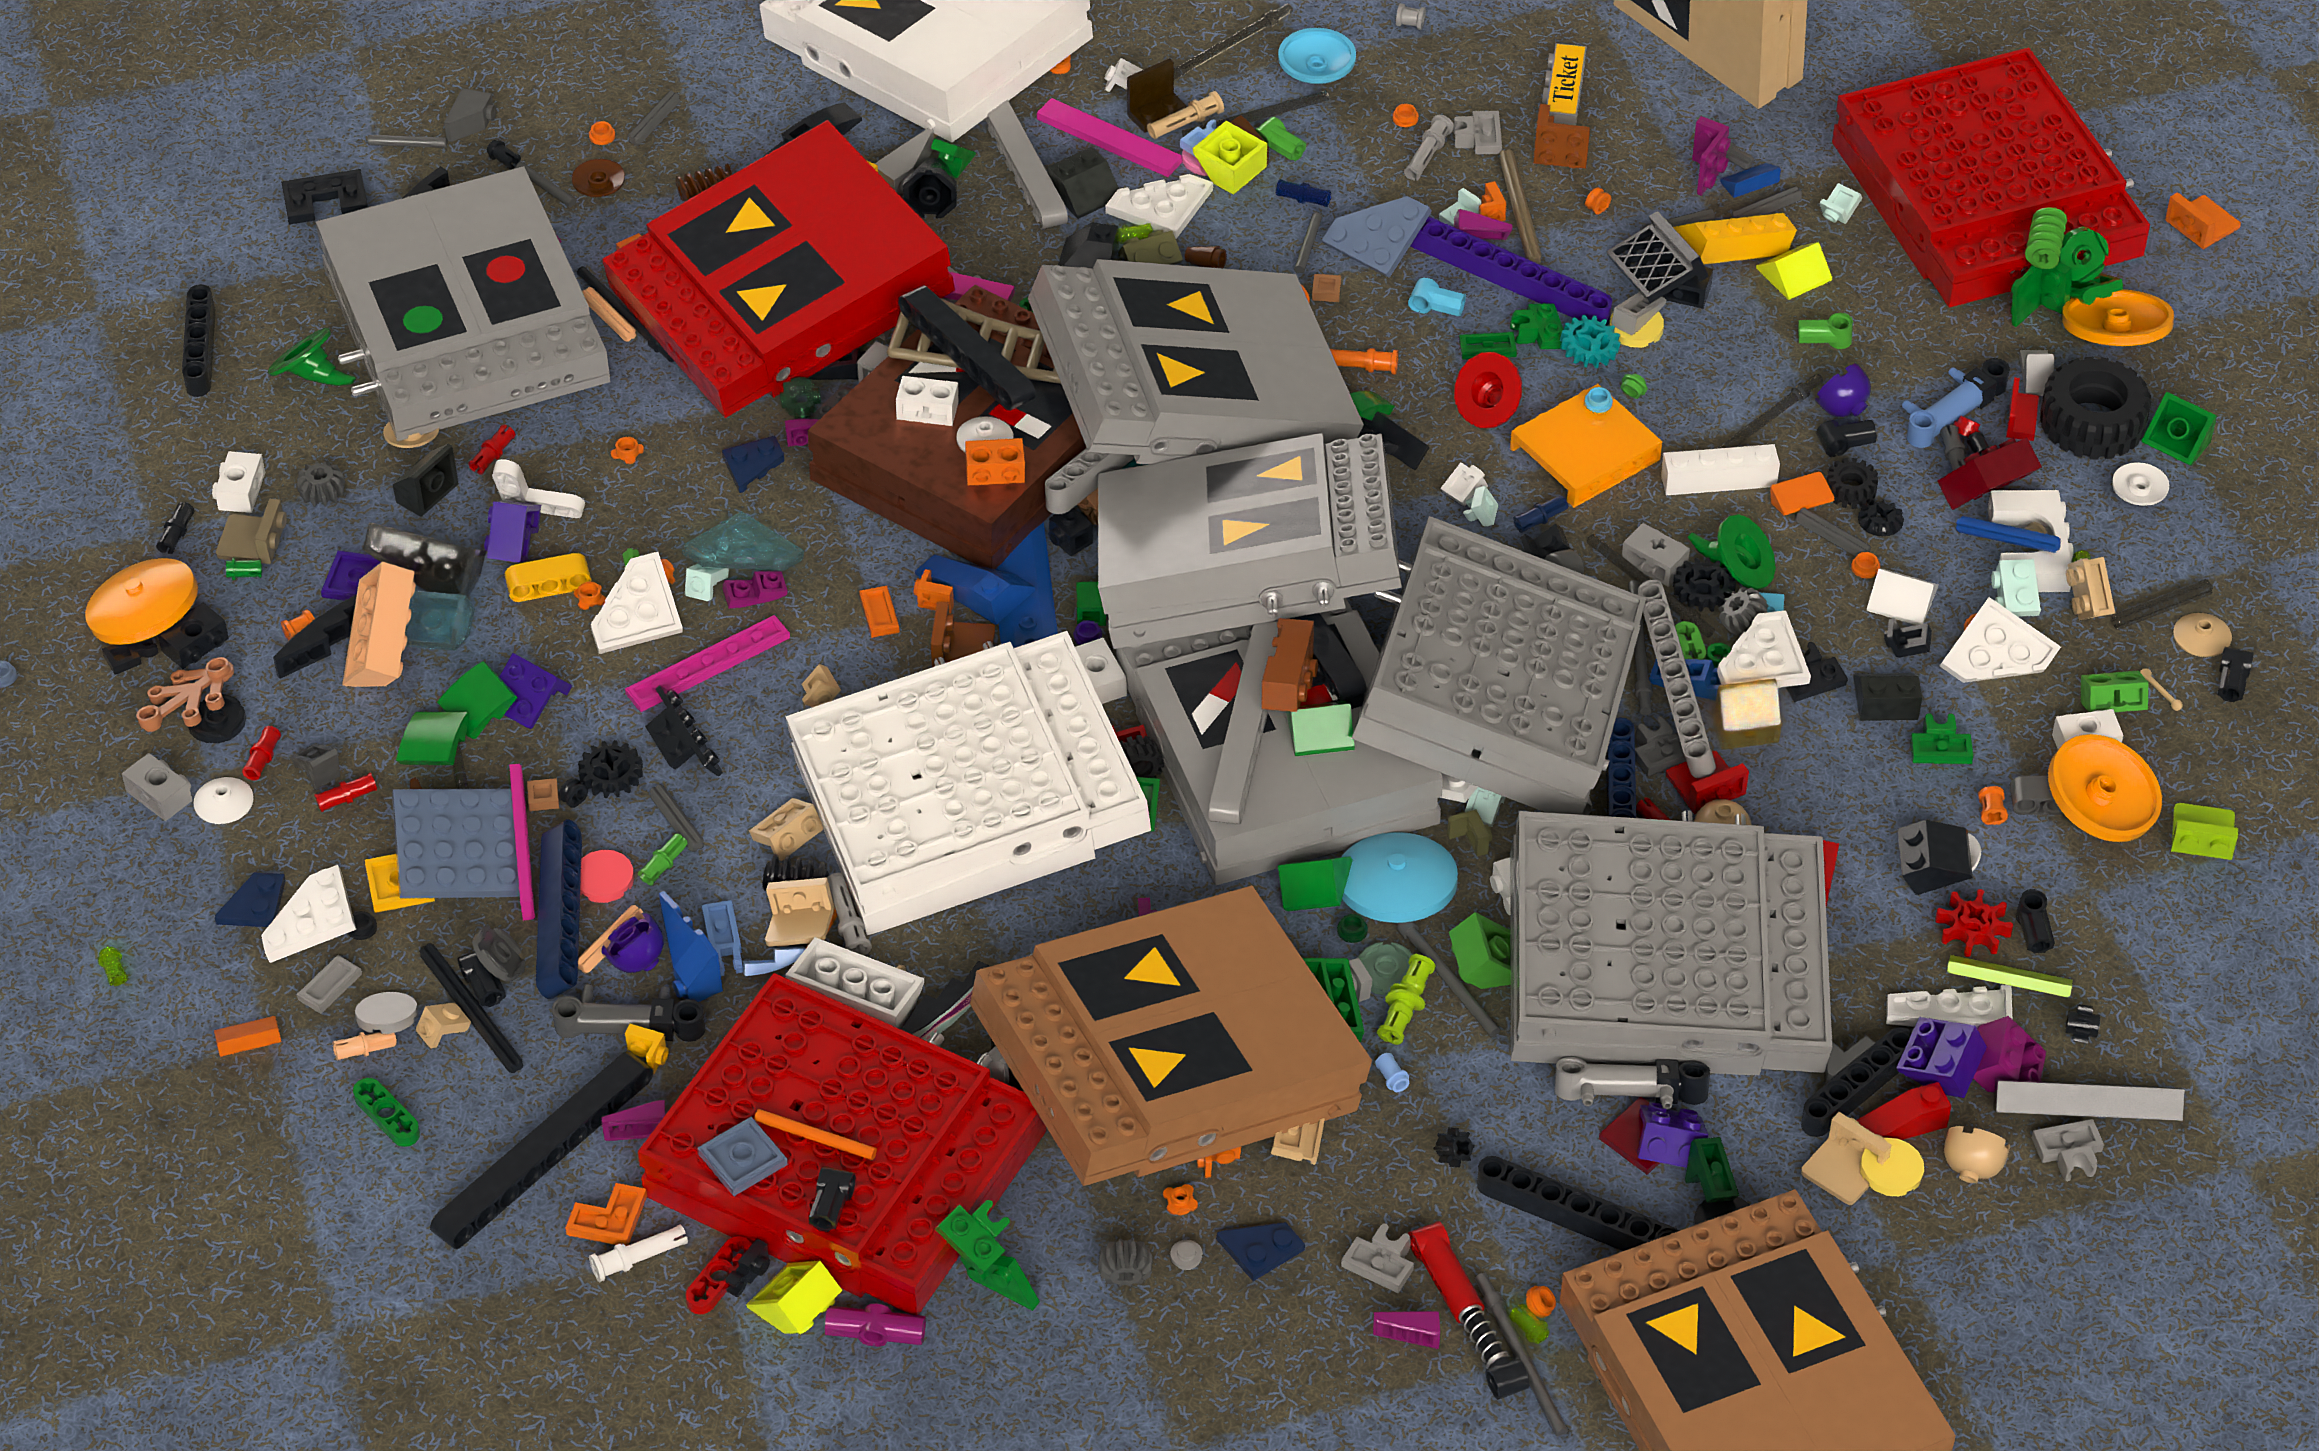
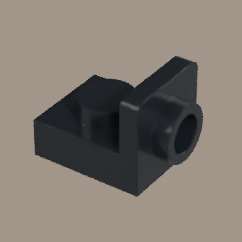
M1554 524L1534 540L1526 534L1520 537L1524 546L1522 551L1545 559L1550 553L1570 549L1563 529L1557 524Z

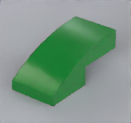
M1372 391L1350 393L1360 417L1372 420L1377 411L1390 415L1395 407Z

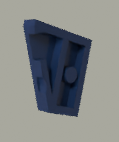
M254 872L215 915L216 925L268 927L278 914L286 881L285 875Z
M1286 1222L1224 1230L1216 1235V1240L1252 1281H1255L1305 1250V1243Z

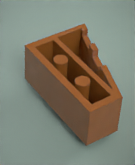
M1279 618L1277 622L1278 637H1274L1272 641V647H1277L1274 656H1268L1262 679V709L1297 712L1301 702L1306 701L1307 689H1311L1313 677L1317 676L1318 660L1313 659L1314 621Z

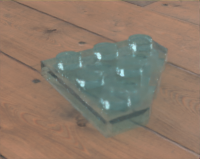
M741 511L683 544L682 554L702 567L785 571L803 560L804 550Z

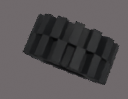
M1843 458L1842 463L1839 460L1834 462V466L1831 465L1829 467L1826 480L1834 495L1835 501L1833 503L1838 505L1842 502L1843 508H1847V504H1849L1851 509H1856L1857 504L1862 508L1863 504H1866V502L1869 504L1873 498L1875 499L1878 473L1876 470L1873 471L1874 467L1871 464L1866 466L1867 461L1864 460L1858 463L1857 458H1852V462H1849L1848 458ZM1843 481H1856L1861 485L1849 486L1843 483Z
M1136 735L1134 740L1132 736L1128 737L1125 743L1122 740L1119 741L1135 776L1157 779L1155 774L1160 775L1162 773L1161 768H1164V760L1155 741L1146 735L1144 738L1141 735Z

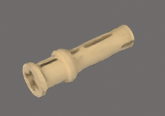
M1212 91L1208 97L1199 101L1196 99L1192 100L1188 107L1151 124H1147L1148 133L1155 140L1193 121L1203 122L1207 116L1224 112L1223 101L1216 91Z

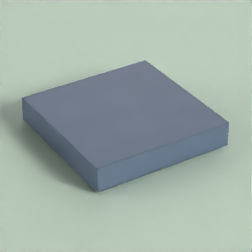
M752 1117L747 1118L697 1148L698 1155L733 1196L788 1165L785 1155Z

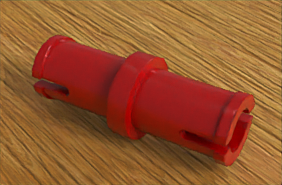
M501 425L490 440L487 439L482 443V449L468 463L472 471L475 472L480 468L477 473L482 475L495 459L498 460L502 456L503 449L516 436L511 427L505 432L504 430L507 428V425Z
M265 726L258 742L252 745L249 752L250 757L242 770L243 775L247 779L258 780L266 763L272 760L274 756L273 750L281 737V732L277 728Z
M368 773L347 783L341 781L339 786L319 794H314L321 812H324L345 802L347 804L353 803V799L377 791V786L372 774Z

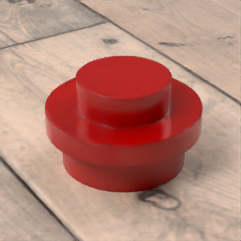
M1960 416L1958 421H1954L1953 425L1958 427L1959 434L1968 437L1974 432H1980L1978 429L1981 424Z

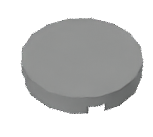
M382 992L363 999L355 1009V1018L359 1028L369 1033H373V1029L380 1030L381 1034L400 1032L410 1027L414 1023V1017L418 1016L415 999L399 992Z

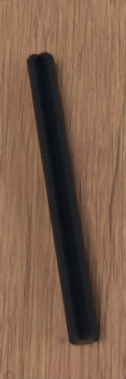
M428 943L426 946H422L419 950L422 960L468 1017L471 1024L510 1073L521 1070L523 1068L522 1058L435 945Z

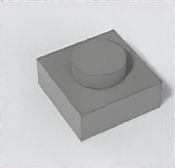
M1359 958L1349 960L1358 1002L1369 999L1373 979Z

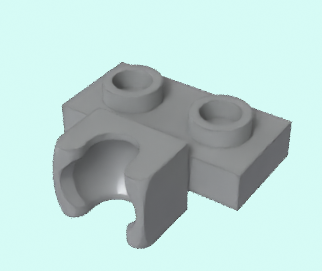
M1473 111V116H1458L1454 118L1455 148H1474L1475 145V154H1499L1502 151L1499 111Z
M2093 1119L2033 1130L2031 1138L2041 1162L2046 1163L2057 1160L2058 1168L2065 1181L2071 1180L2070 1173L2074 1167L2082 1168L2088 1177L2094 1176L2097 1169V1159L2094 1153L2102 1152L2104 1143Z
M1382 1224L1373 1236L1372 1243L1356 1237L1342 1258L1341 1267L1399 1293L1414 1269V1263L1405 1259L1410 1249L1411 1239L1409 1234L1405 1233L1396 1241L1389 1240L1386 1236L1389 1227L1387 1224Z

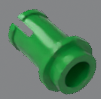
M232 558V561H226V577L232 578V580H236V577L262 578L261 559L236 561L235 558Z

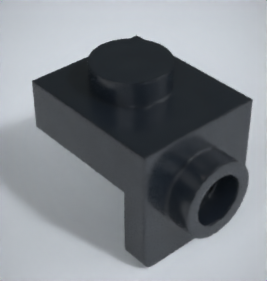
M1893 618L1888 621V630L1884 632V639L1887 647H1891L1895 656L1901 658L1930 652L1932 630L1928 623L1900 628L1896 619Z

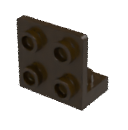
M1170 58L1127 77V116L1144 133L1148 132L1147 124H1151L1188 107L1174 93V62Z

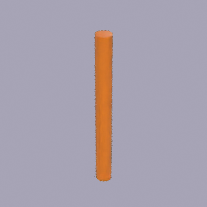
M758 1109L755 1114L754 1120L756 1122L873 1160L876 1156L877 1148L761 1109Z

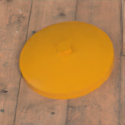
M2122 289L2112 292V296L2107 298L2096 297L2095 301L2090 305L2071 298L2063 306L2062 323L2068 332L2089 342L2111 346H2134L2151 343L2167 336L2173 329L2174 311L2167 302L2156 296Z
M158 558L139 562L119 571L94 592L87 604L85 619L93 635L100 641L116 645L140 642L167 630L188 612L197 597L198 583L189 566L182 561Z
M2080 735L2066 741L2051 759L2048 769V782L2052 796L2064 815L2084 832L2106 841L2127 842L2144 835L2157 821L2162 808V794L2158 780L2145 760L2127 745L2102 735Z

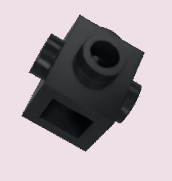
M1073 507L1066 513L1054 514L1049 518L1048 535L1055 546L1061 547L1067 554L1073 556L1093 544V524L1084 513L1077 511Z

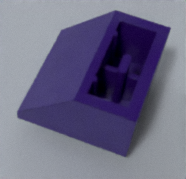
M1919 1017L1896 1068L1900 1073L1923 1086L1939 1082L1945 1095L1965 1098L1987 1045L1975 1025Z

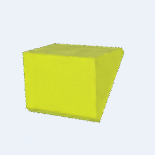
M1819 242L1798 246L1756 265V269L1788 300L1832 281V276Z

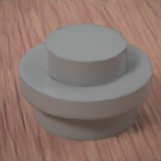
M1192 1240L1178 1241L1172 1246L1170 1251L1172 1263L1182 1270L1195 1268L1200 1264L1203 1256L1200 1245Z

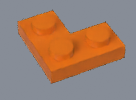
M615 1183L606 1208L575 1202L565 1227L566 1235L613 1245L624 1244L628 1246L647 1198L646 1189Z

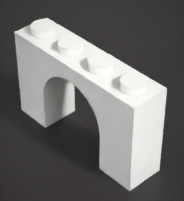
M1991 490L1987 508L1989 522L2021 529L2026 528L2031 522H2038L2043 525L2049 535L2058 536L2061 539L2060 550L2056 551V553L2042 550L2032 553H2001L2000 560L2034 559L2038 592H2070L2071 586L2067 583L2066 570L2068 569V564L2072 563L2073 544L2068 543L2067 540L2069 539L2070 529L2069 523L2064 522L2066 505L2065 502L2060 500L2059 490Z

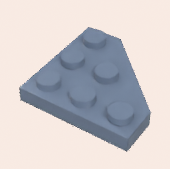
M1409 196L1335 218L1323 237L1322 242L1389 278L1432 210L1430 207Z

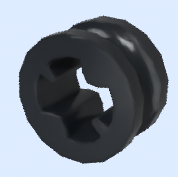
M570 778L561 786L558 794L559 799L566 802L570 808H575L586 799L588 787L581 784L577 778Z

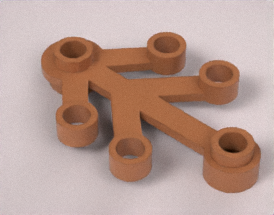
M217 657L210 660L204 669L177 670L173 672L170 676L173 686H154L148 690L149 700L154 705L144 706L137 712L136 717L140 727L147 732L158 730L161 727L162 718L185 702H187L186 710L182 712L185 725L188 727L198 725L202 720L198 710L202 690L211 685L210 693L205 696V702L209 710H219L224 706L225 702L221 693L223 683L228 681L234 674L232 663L228 662L224 657ZM191 680H198L195 683H190ZM175 696L159 708L155 706L164 703L167 697Z

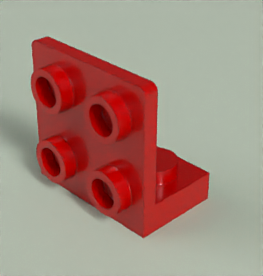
M1712 751L1716 769L1710 776L1695 778L1691 775L1687 762L1667 769L1665 775L1695 815L1708 802L1717 799L1733 800L1745 795L1749 770L1742 763L1734 767H1728L1719 753Z

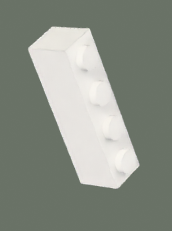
M1775 444L1663 453L1661 477L1666 495L1767 488L1777 484L1780 463Z

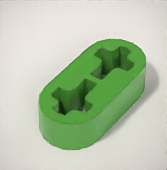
M1686 621L1676 624L1675 627L1684 658L1693 659L1691 655H1688L1689 651H1692L1696 659L1706 660V649L1698 627L1694 623ZM1683 633H1686V635L1690 637V641L1686 640V637Z

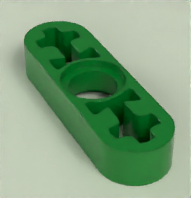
M363 1078L356 1082L353 1087L356 1104L395 1144L407 1147L419 1140L420 1130L418 1121L378 1080ZM363 1092H373L376 1101L373 1103V1099L368 1094H363ZM384 1108L395 1110L394 1114L389 1117L378 1115L380 1110ZM400 1121V1125L405 1130H411V1132L408 1134L404 1131L400 1132L397 1123Z

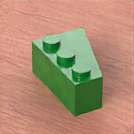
M1302 958L1361 1043L1365 1031L1348 958Z

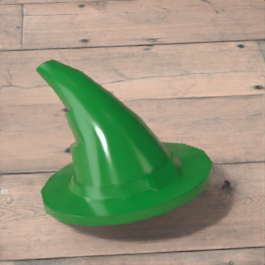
M329 328L318 330L283 353L269 367L267 372L270 376L290 372L305 380L334 386L350 385L356 380L355 376L337 370L336 366L327 359L328 354L321 345L331 335Z
M1739 514L1726 517L1719 526L1718 541L1706 540L1694 532L1688 536V539L1700 554L1710 558L1712 563L1718 560L1721 561L1720 567H1726L1733 578L1744 587H1752L1754 590L1767 587L1772 582L1776 569L1773 550L1761 528L1750 518Z

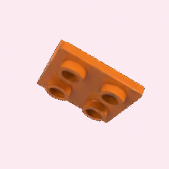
M2178 192L2170 196L2165 221L2202 249L2233 233L2241 226L2240 221L2206 195H2202L2193 201L2187 200Z

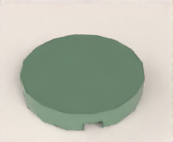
M1379 942L1366 947L1359 954L1358 958L1373 979L1371 992L1387 995L1390 991V986L1401 982L1410 966L1408 963L1409 958L1413 955L1409 949L1398 943L1391 942V945H1383V942Z

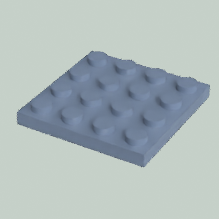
M393 789L392 803L400 898L520 896L511 789Z

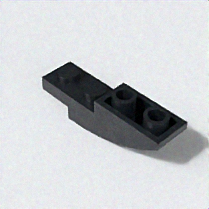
M845 102L826 107L807 116L781 134L783 141L764 156L827 120L842 135H845L862 121V117Z

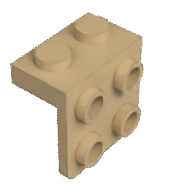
M2104 557L2090 560L2084 558L2069 563L2066 570V579L2068 585L2072 586L2073 589L2072 609L2075 615L2078 614L2079 620L2115 614Z
M827 878L768 883L766 891L773 915L765 937L767 946L809 945L814 937L821 940L826 939L835 908Z
M1838 1112L1831 1121L1828 1139L1802 1166L1801 1174L1845 1204L1853 1205L1870 1187V1183L1865 1178L1863 1179L1860 1174V1160L1865 1148L1878 1156L1877 1162L1883 1165L1890 1156L1892 1145L1882 1136L1874 1134L1861 1126L1855 1119Z

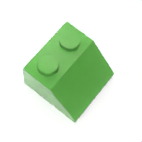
M1475 912L1449 931L1452 942L1451 948L1459 966L1458 973L1464 982L1480 989L1511 985L1509 929Z

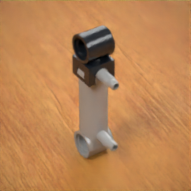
M1564 1057L1556 1064L1554 1091L1559 1098L1571 1101L1582 1098L1585 1106L1593 1104L1594 1095L1655 1097V1103H1660L1663 1108L1670 1109L1672 1104H1678V1099L1691 1105L1704 1103L1708 1099L1710 1068L1698 1061H1688L1679 1067L1678 1060H1656V1066L1586 1064L1585 1061L1577 1057Z

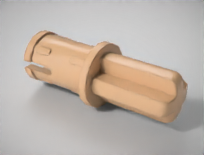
M360 1032L359 1036L335 1040L332 1044L334 1055L338 1061L356 1055L364 1054L365 1057L369 1056V1052L396 1046L397 1041L395 1033L381 1034V1032L365 1035L364 1032Z

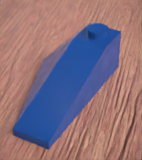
M935 554L915 570V574L920 578L925 569L931 570L932 583L953 587L954 599L995 625L1036 591L1033 585L1015 574Z
M665 891L660 892L661 913L675 979L672 981V986L676 995L679 998L684 997L685 1000L690 999L700 1002L722 992L718 953L700 929L694 930L692 920L688 916L683 918L680 907Z

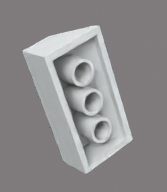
M814 937L789 969L785 977L899 1029L904 1026L914 1012L924 985V978L816 937Z

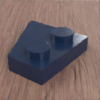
M775 436L722 450L723 459L739 493L747 490V485L754 479L760 480L770 469L776 468L784 462V453Z

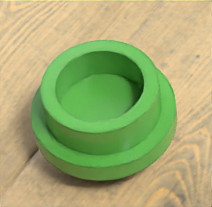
M1625 374L1622 378L1621 390L1626 395L1638 399L1647 392L1646 382L1640 375Z

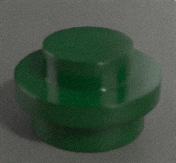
M1348 914L1338 923V936L1345 942L1357 943L1367 936V924L1357 914Z

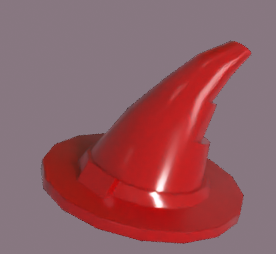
M1496 352L1480 353L1470 358L1459 371L1455 382L1454 400L1459 413L1467 422L1479 428H1496L1507 422L1516 412L1522 397V380L1517 367L1508 357Z

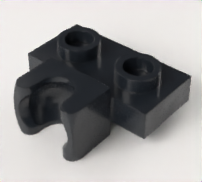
M1813 642L1808 643V650L1803 656L1811 675L1809 684L1786 687L1794 702L1846 686L1848 681L1837 659L1832 657L1822 661V655Z

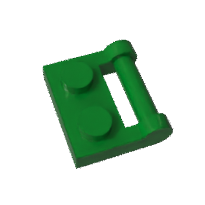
M2102 273L2088 282L2071 281V297L2087 305L2092 304L2096 297L2107 298L2112 296V292L2123 289L2121 278Z

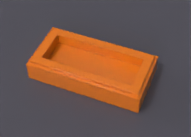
M881 586L860 590L859 596L871 638L899 633V624L888 587Z

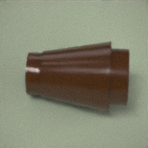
M1188 246L1185 251L1186 262L1199 267L1222 269L1225 267L1227 254L1226 250L1221 249L1220 246Z

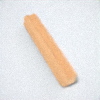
M588 287L582 291L589 307L624 341L629 342L636 337V329L594 288Z
M631 905L578 957V969L585 974L589 973L604 958L601 948L603 945L608 948L611 943L608 939L609 935L622 923L634 916L638 920L644 918L642 909L636 905Z

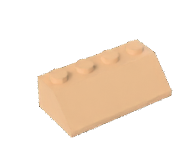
M382 561L359 579L343 686H387L400 677L403 670L401 654L407 644L405 629L411 618L409 603L416 587L415 582H413L414 571Z

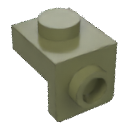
M1477 810L1460 812L1448 818L1447 835L1449 839L1466 835L1477 857L1488 854L1492 833L1489 825L1484 824Z

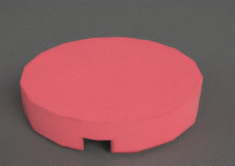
M598 850L581 858L580 895L582 896L583 894L588 897V900L598 903L615 901L623 897L624 892L628 888L630 890L633 886L634 870L630 860L622 853L614 850Z

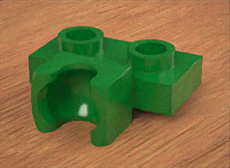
M1554 303L1528 304L1527 310L1514 311L1510 321V329L1519 330L1518 336L1515 339L1517 344L1535 343V340H1537L1540 349H1561L1562 342L1560 337L1564 328Z
M1928 713L1924 718L1923 733L1911 734L1910 744L1913 763L1972 764L1971 734H1956L1954 714H1948L1945 724H1938L1934 721L1933 715Z
M986 1200L972 1215L959 1204L935 1228L980 1275L1006 1251L995 1238L1010 1223V1219L1004 1217L999 1222L990 1221L987 1213L993 1206L991 1200Z

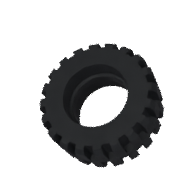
M2085 357L2084 360H2079V358L2069 361L2068 365L2064 363L2056 368L2048 377L2040 410L2041 427L2045 434H2049L2048 438L2054 445L2059 443L2061 450L2065 452L2070 450L2074 452V456L2082 458V455L2090 456L2091 460H2098L2099 457L2103 456L2105 460L2112 459L2117 453L2119 456H2122L2129 452V448L2131 450L2134 449L2144 437L2151 408L2150 390L2146 387L2147 384L2142 377H2137L2135 370L2131 367L2125 368L2124 364L2119 361L2111 362L2109 358L2101 357V359H2094V357ZM2078 404H2099L2111 409L2112 411L2094 412L2087 410L2079 406Z

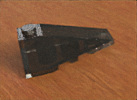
M369 522L363 551L380 562L383 561L414 571L413 582L435 599L461 606L466 604L481 576L486 550Z

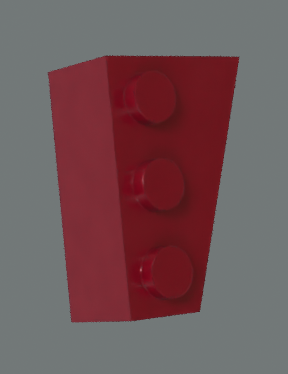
M2011 438L1999 444V449L1997 445L1985 449L1981 452L1982 456H1980L1979 452H1976L1963 459L1965 463L1963 466L1937 480L1950 508L1955 510L1972 499L1977 500L1983 497L1982 495L1991 492V490L2001 489L2042 468L2028 438L2017 442L2014 438Z

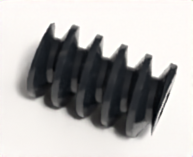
M774 854L772 860L766 864L762 887L766 891L767 885L770 882L827 878L829 873L826 871L825 861H821L818 869H815L812 859L809 860L806 867H803L802 858L800 857L797 858L794 865H791L790 856L787 855L783 863H779L778 854Z

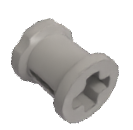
M1400 3L1396 15V26L1404 24L1415 26L1418 30H1422L1426 17V8L1405 7V4Z

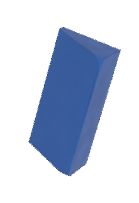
M1764 163L1722 178L1720 182L1731 196L1735 198L1778 183L1781 169L1778 166Z

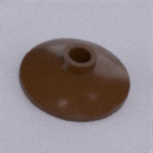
M608 159L586 161L580 164L572 174L574 188L579 193L590 197H603L613 194L623 186L625 181L623 168L618 163Z

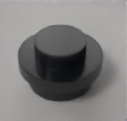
M358 911L352 914L356 930L348 932L351 938L365 940L376 933L377 922L370 913Z

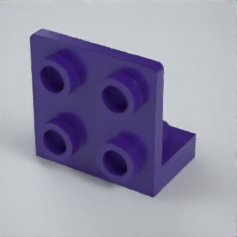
M512 653L499 676L517 696V699L504 715L529 729L534 727L551 695L555 696L556 692L559 691L567 696L572 688L571 684Z

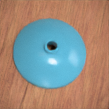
M1307 28L1294 32L1283 40L1279 47L1278 60L1282 69L1291 77L1309 84H1326L1341 79L1353 69L1356 62V49L1345 35L1326 28Z

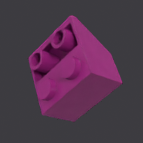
M2009 1016L1978 1027V1031L1987 1045L1973 1078L1986 1091L1994 1093L1995 1078L2041 1081L2046 1051Z

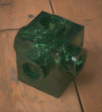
M806 377L790 379V382L783 383L784 392H780L782 409L786 408L789 415H794L795 419L811 417V413L817 411V404H821L819 387L815 388L811 379L807 380ZM801 396L807 397V402L798 403V399Z

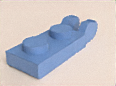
M732 900L701 905L707 938L719 956L721 976H724L725 972L724 962L721 957L733 955V967L736 970V974L743 973L740 955L742 953Z

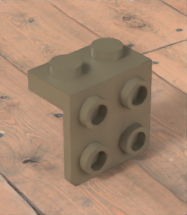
M269 499L263 517L230 515L216 549L217 558L223 560L235 558L236 561L261 559L262 563L271 564L287 522V514L282 510L281 500Z

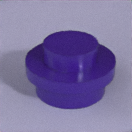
M1082 621L1075 628L1073 638L1078 645H1082L1102 638V630L1094 621Z

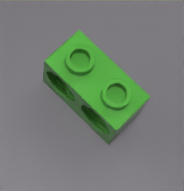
M2139 671L2081 675V704L2088 712L2113 709L2114 712L2148 710V681Z

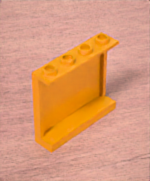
M1599 384L1581 391L1578 395L1559 403L1558 406L1545 413H1540L1536 418L1525 424L1518 425L1511 431L1510 450L1515 451L1521 447L1568 490L1567 502L1573 508L1656 463L1661 458L1662 441L1615 398L1612 397V407L1606 412L1596 413L1586 408L1585 396L1592 388L1601 387Z

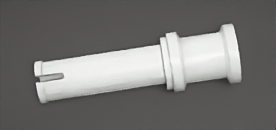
M680 1224L677 1227L631 1245L618 1244L614 1246L613 1250L597 1256L595 1253L589 1255L590 1265L597 1281H604L605 1276L621 1270L627 1272L633 1267L632 1264L687 1244V1236L683 1237V1234H686L685 1230Z

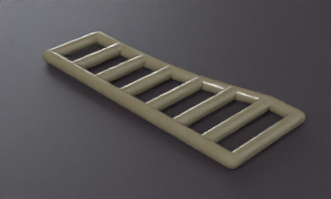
M941 299L965 322L967 320L980 325L979 334L986 341L989 340L992 330L1007 334L1001 354L1008 361H1011L1018 337L1034 340L1026 367L1014 366L1028 379L1061 384L1055 366L1053 371L1037 369L1045 344L1040 330L993 319ZM900 312L887 349L889 357L960 368L945 353L927 352L931 340L923 333L916 350L900 348L909 322L903 313Z

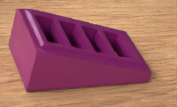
M1458 209L1454 217L1455 228L1480 239L1506 240L1512 231V224L1463 209Z
M665 1100L653 1101L602 1117L604 1140L617 1141L648 1138L666 1115Z
M1374 1312L1373 1335L1439 1349V1312Z

